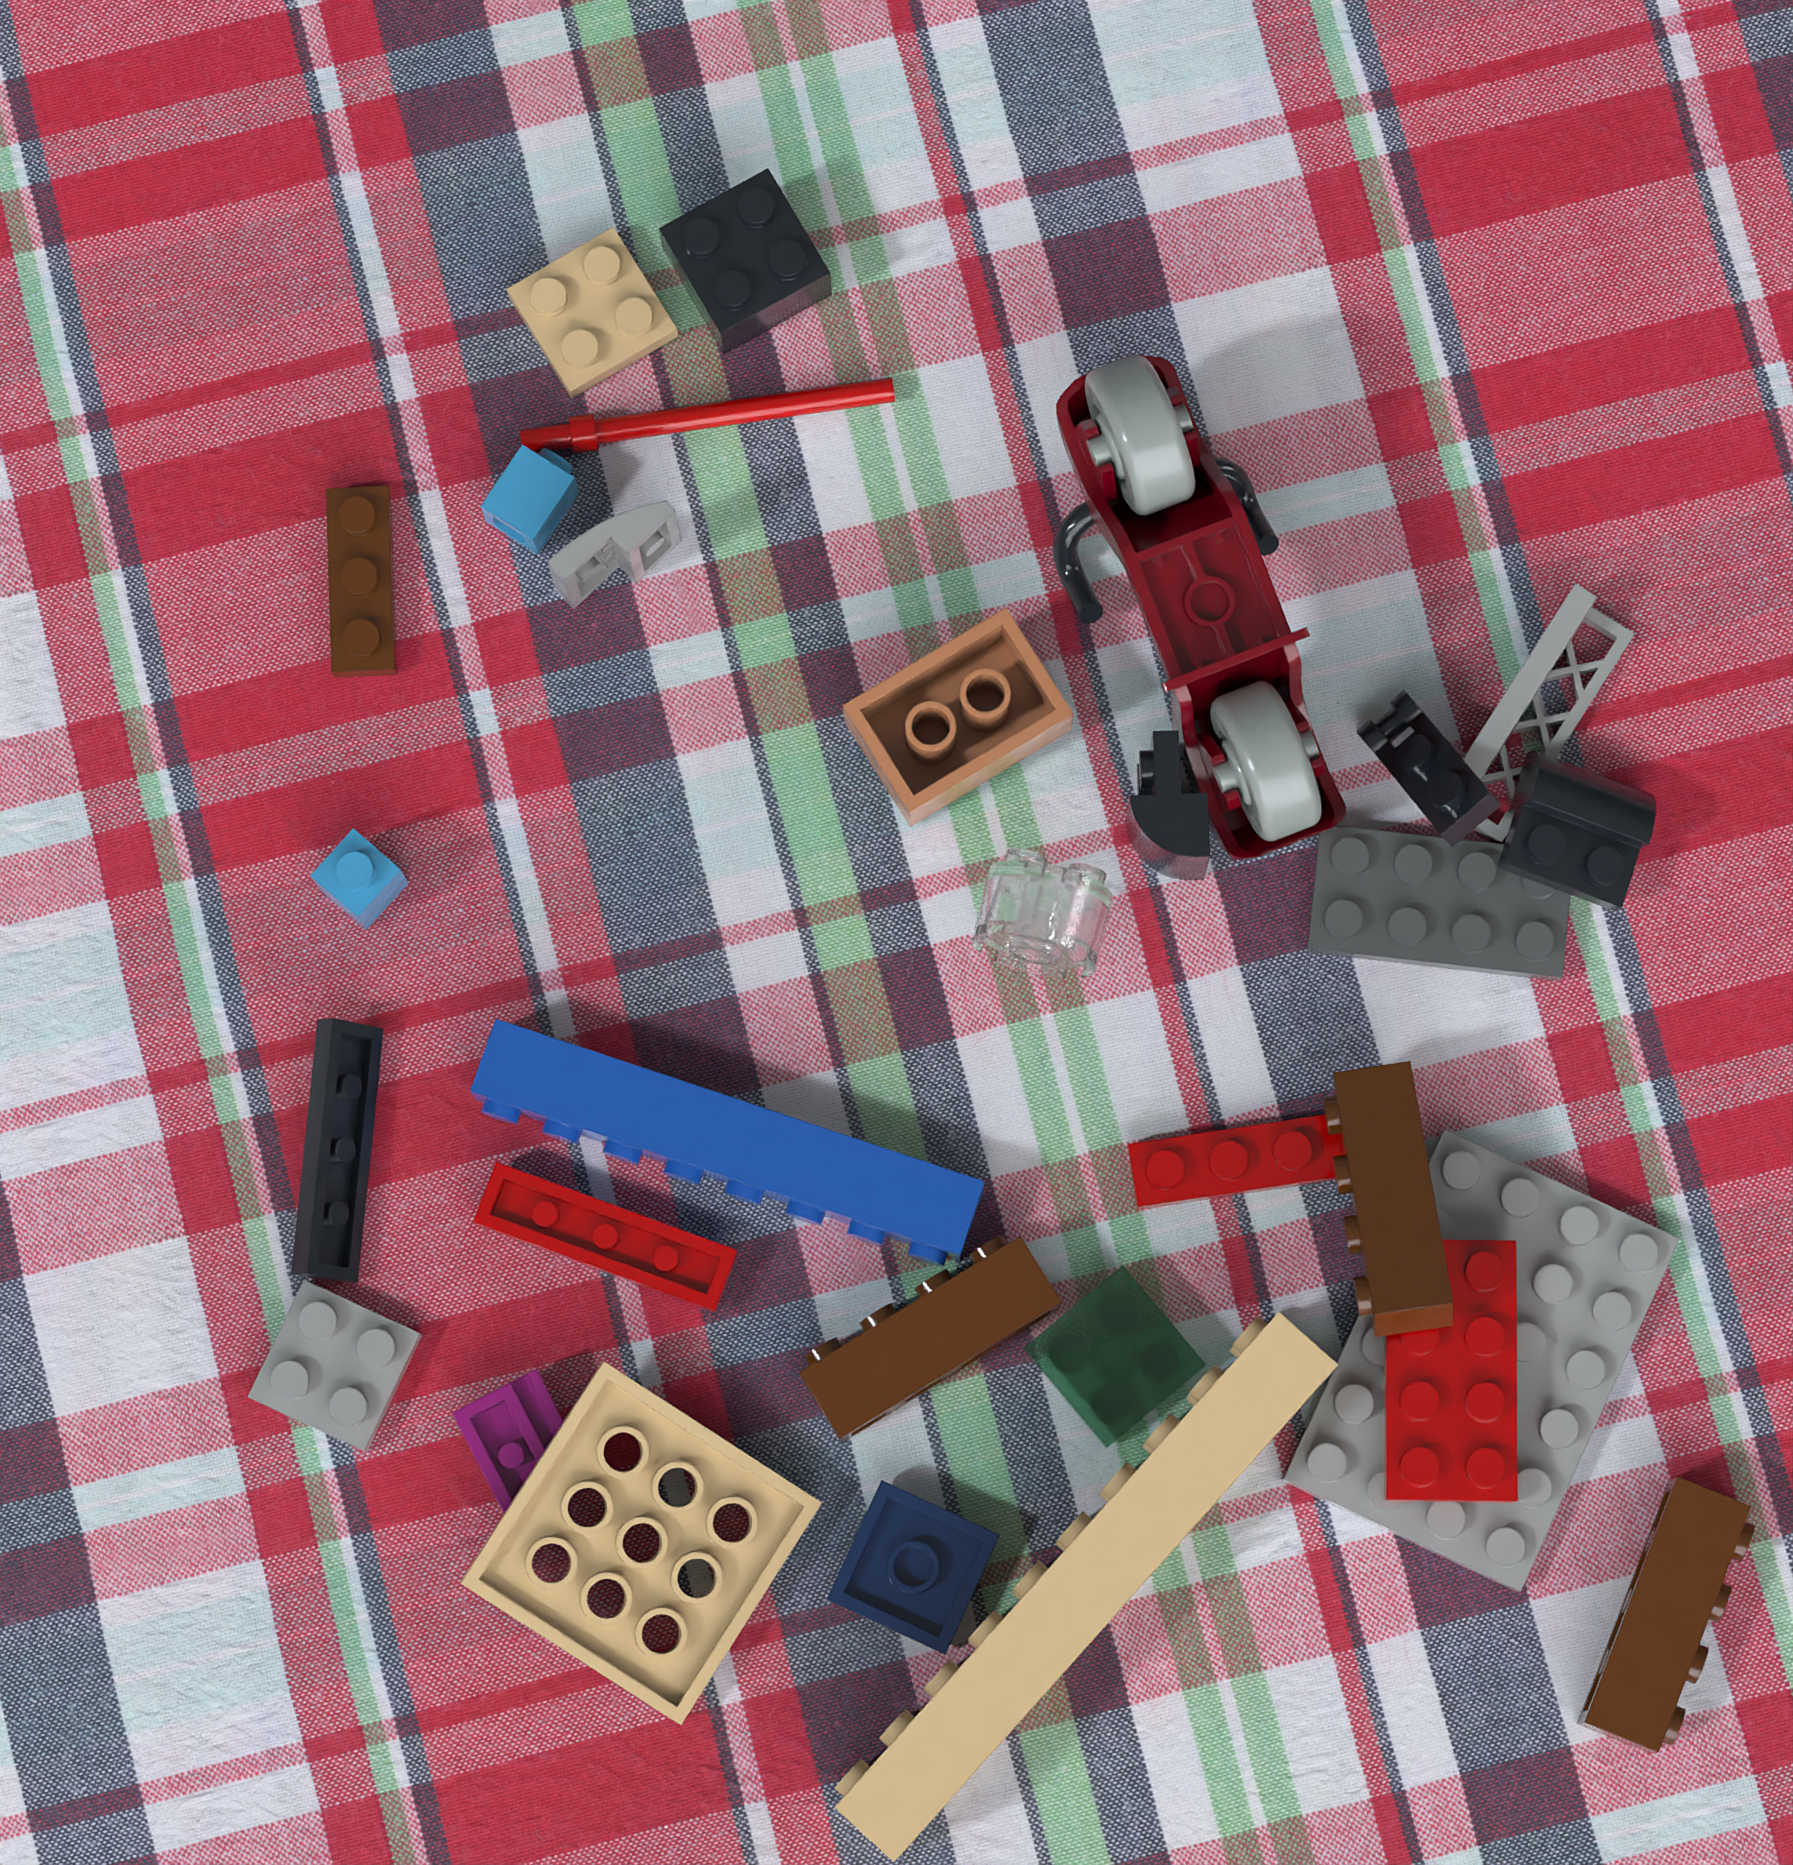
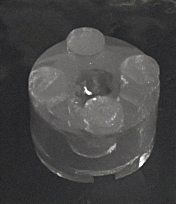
M1022 848L1008 849L1004 861L996 862L989 867L971 939L973 948L981 953L985 943L997 950L995 962L1008 968L1037 976L1065 979L1067 967H1083L1081 978L1090 977L1095 974L1113 903V894L1104 885L1106 873L1095 866L1082 863L1071 864L1069 869L1043 863V856L1034 851Z

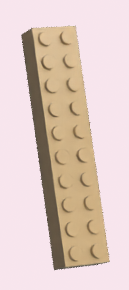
M1280 1312L1268 1324L1259 1316L1255 1318L1232 1344L1233 1346L1229 1352L1237 1359L1223 1372L1214 1364L1189 1392L1186 1400L1194 1407L1187 1415L1179 1421L1170 1413L1145 1441L1143 1448L1150 1456L1136 1470L1126 1462L1101 1490L1099 1496L1107 1504L1091 1519L1082 1511L1057 1539L1056 1545L1064 1551L1049 1568L1038 1560L1013 1588L1012 1593L1020 1601L1005 1618L994 1610L969 1637L968 1642L976 1650L961 1667L957 1666L950 1659L924 1687V1691L932 1699L918 1715L914 1717L905 1709L880 1736L879 1739L888 1748L870 1767L864 1760L860 1759L836 1785L834 1789L843 1798L835 1808L893 1862L902 1855L1338 1366L1333 1359Z

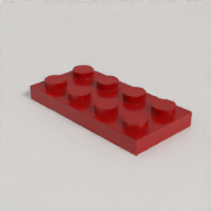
M1442 1239L1453 1298V1326L1384 1336V1501L1518 1502L1516 1240Z

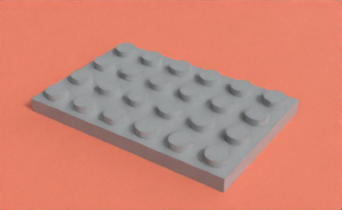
M1444 1129L1428 1162L1442 1239L1516 1240L1518 1502L1384 1501V1336L1374 1337L1371 1315L1357 1316L1336 1362L1338 1366L1331 1373L1282 1481L1505 1587L1521 1592L1680 1238Z

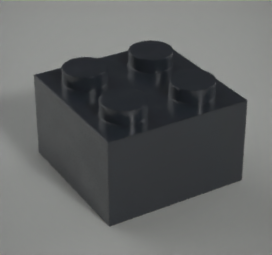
M769 168L659 228L664 254L723 354L730 352L832 295L830 271Z

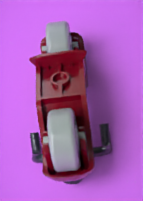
M1133 354L1091 370L1074 380L1060 395L1056 404V415L1062 441L1085 502L1076 506L1062 520L1053 539L1054 563L1072 605L1083 623H1094L1102 617L1103 608L1085 575L1078 556V543L1081 537L1090 527L1096 525L1124 566L1168 680L1161 684L1164 692H1171L1173 730H1179L1180 752L1196 793H1207L1208 818L1211 832L1232 859L1244 860L1260 857L1332 829L1344 819L1347 807L1324 760L1303 697L1301 682L1302 663L1295 642L1309 637L1310 634L1307 627L1291 632L1262 557V555L1266 556L1275 552L1279 546V540L1258 503L1253 485L1246 471L1229 459L1211 456L1193 419L1176 369L1170 361L1162 357Z

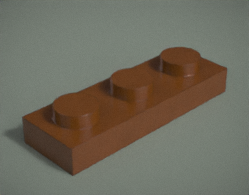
M389 486L326 489L331 673L334 678L397 675L391 490Z

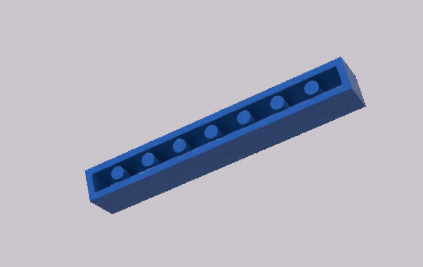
M495 1019L470 1090L475 1100L484 1103L481 1112L492 1118L517 1124L520 1115L543 1122L544 1126L541 1132L552 1138L578 1145L582 1135L605 1143L602 1153L612 1158L639 1165L641 1156H645L666 1163L663 1173L672 1178L700 1185L702 1176L726 1183L724 1194L732 1198L760 1206L763 1196L788 1204L785 1214L790 1217L821 1226L825 1216L849 1224L846 1234L850 1237L877 1246H883L885 1237L910 1245L907 1255L944 1267L946 1258L960 1262L985 1187V1181L499 1019Z

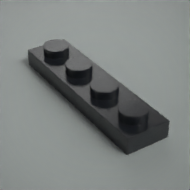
M336 1018L317 1019L291 1268L292 1275L340 1283L358 1282L383 1028Z

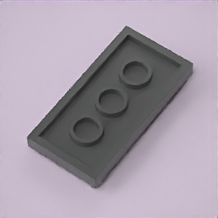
M1336 825L1332 829L1318 834L1306 953L1560 982L1563 977L1571 895L1497 868L1504 844L1461 840L1452 847L1443 837Z

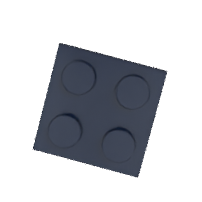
M881 1480L827 1600L946 1655L1000 1535Z

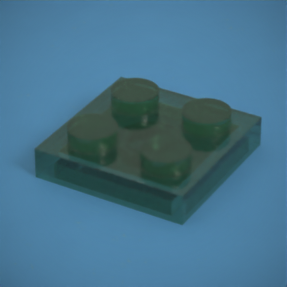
M1123 1265L1023 1348L1024 1352L1105 1449H1108L1206 1367L1205 1362Z

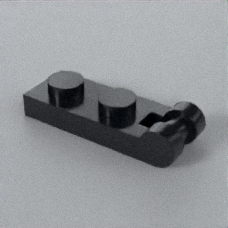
M1403 690L1390 701V704L1393 706L1390 711L1376 723L1371 719L1368 720L1356 732L1439 834L1454 847L1496 811L1501 804L1420 706ZM1411 727L1414 732L1395 747L1392 742L1406 729Z

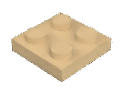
M614 227L506 289L508 297L571 399L678 337L676 326Z

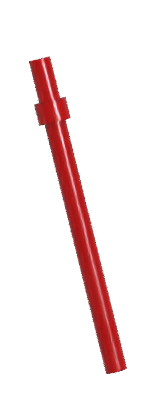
M892 377L601 419H594L593 413L568 417L569 423L520 430L521 445L523 444L535 453H539L542 448L551 451L573 448L574 454L599 451L598 444L893 403L895 402Z

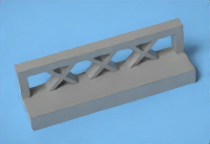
M1576 583L1463 758L1485 785L1504 781L1510 805L1516 789L1513 779L1519 778L1522 767L1510 768L1505 743L1510 735L1537 729L1543 753L1556 758L1635 634L1594 609L1592 606L1597 596ZM1582 622L1615 641L1603 660L1577 665L1571 640ZM1564 652L1568 667L1552 670ZM1595 672L1583 690L1580 675ZM1570 677L1576 699L1572 710L1544 717L1538 693L1543 683ZM1531 704L1535 719L1519 722ZM1562 724L1550 743L1547 727ZM1498 755L1501 771L1486 774ZM1508 808L1498 825L1486 818L1474 830L1494 843L1502 844L1508 834L1514 814L1508 812Z

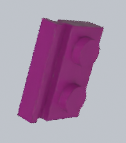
M537 1369L451 1413L503 1514L563 1423V1419ZM588 1488L580 1489V1490L576 1491L572 1496H574V1495H576V1494H578V1493H580V1492H582V1491H584L585 1489H588Z

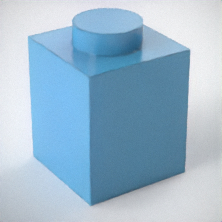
M522 444L480 506L485 521L538 555L579 495L576 479L570 475L574 468L565 459L549 449L542 448L539 454Z
M354 828L310 875L319 890L365 930L374 923L409 884L401 869Z

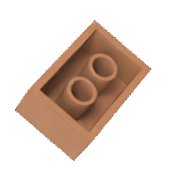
M1007 608L1002 609L842 705L846 726L910 827L1071 731L1074 715Z

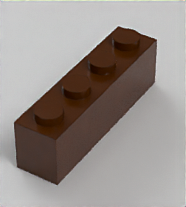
M1411 1061L1333 1072L1334 1095L1323 1097V1107L1328 1135L1340 1134L1344 1154L1333 1156L1338 1195H1351L1354 1215L1343 1217L1348 1255L1361 1254L1364 1276L1353 1278L1359 1317L1371 1315L1374 1337L1453 1326V1298Z
M1002 1235L992 1239L969 1255L974 1265L955 1277L951 1276L948 1269L935 1274L914 1289L919 1296V1299L899 1311L896 1310L893 1303H890L859 1323L864 1330V1333L843 1346L838 1337H835L815 1348L804 1357L809 1367L799 1372L800 1377L841 1444L1061 1308L1062 1301L1021 1236L1008 1244Z
M1680 1477L1668 1481L1577 1721L1578 1725L1650 1754L1659 1753L1662 1743L1673 1745L1686 1712L1685 1708L1677 1706L1686 1681L1693 1684L1697 1682L1707 1659L1709 1647L1701 1645L1700 1642L1708 1620L1716 1623L1720 1621L1731 1594L1732 1586L1723 1583L1731 1559L1739 1562L1742 1561L1754 1533L1755 1525L1746 1522L1751 1508L1750 1505Z

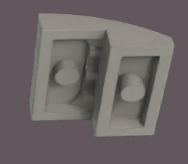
M667 501L643 505L607 519L581 534L547 561L556 592L575 609L618 567L637 584L681 542L675 509Z

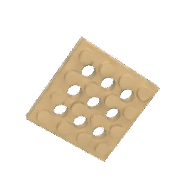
M602 1361L459 1583L682 1725L822 1502ZM621 1432L634 1436L641 1450L637 1464L626 1471L612 1469L604 1458V1446L607 1440L614 1434ZM673 1468L685 1469L691 1474L695 1482V1491L692 1498L682 1506L666 1504L660 1497L658 1490L659 1481L663 1474ZM583 1488H593L604 1499V1515L599 1522L592 1526H579L569 1516V1500L576 1491ZM729 1503H736L746 1510L749 1516V1528L746 1534L739 1540L727 1542L719 1538L715 1533L713 1519L720 1507ZM640 1523L651 1525L657 1531L660 1539L657 1553L651 1559L643 1562L631 1560L623 1548V1538L627 1530L633 1525ZM558 1544L569 1555V1569L557 1581H542L533 1571V1556L543 1545ZM692 1559L705 1560L710 1564L714 1572V1582L711 1589L699 1597L687 1596L682 1592L678 1584L680 1568L684 1563ZM602 1579L615 1580L620 1584L624 1592L622 1608L610 1617L596 1616L590 1610L587 1603L589 1589L594 1583ZM659 1614L671 1616L676 1621L679 1629V1637L676 1644L665 1652L649 1650L642 1639V1630L645 1623L651 1617Z

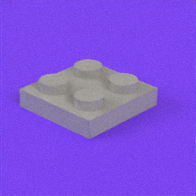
M303 1280L248 1398L367 1453L423 1335Z

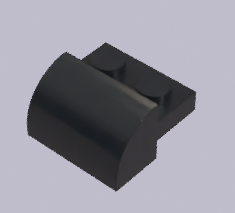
M1179 730L1153 731L1150 749L1139 751L1137 795L1129 796L1125 822L1130 843L1144 863L1156 872L1179 880H1204L1210 859L1207 793L1181 794Z
M1532 750L1527 752L1508 811L1514 815L1497 868L1613 911L1622 908L1640 849L1649 845L1656 816V800L1654 795L1539 751Z

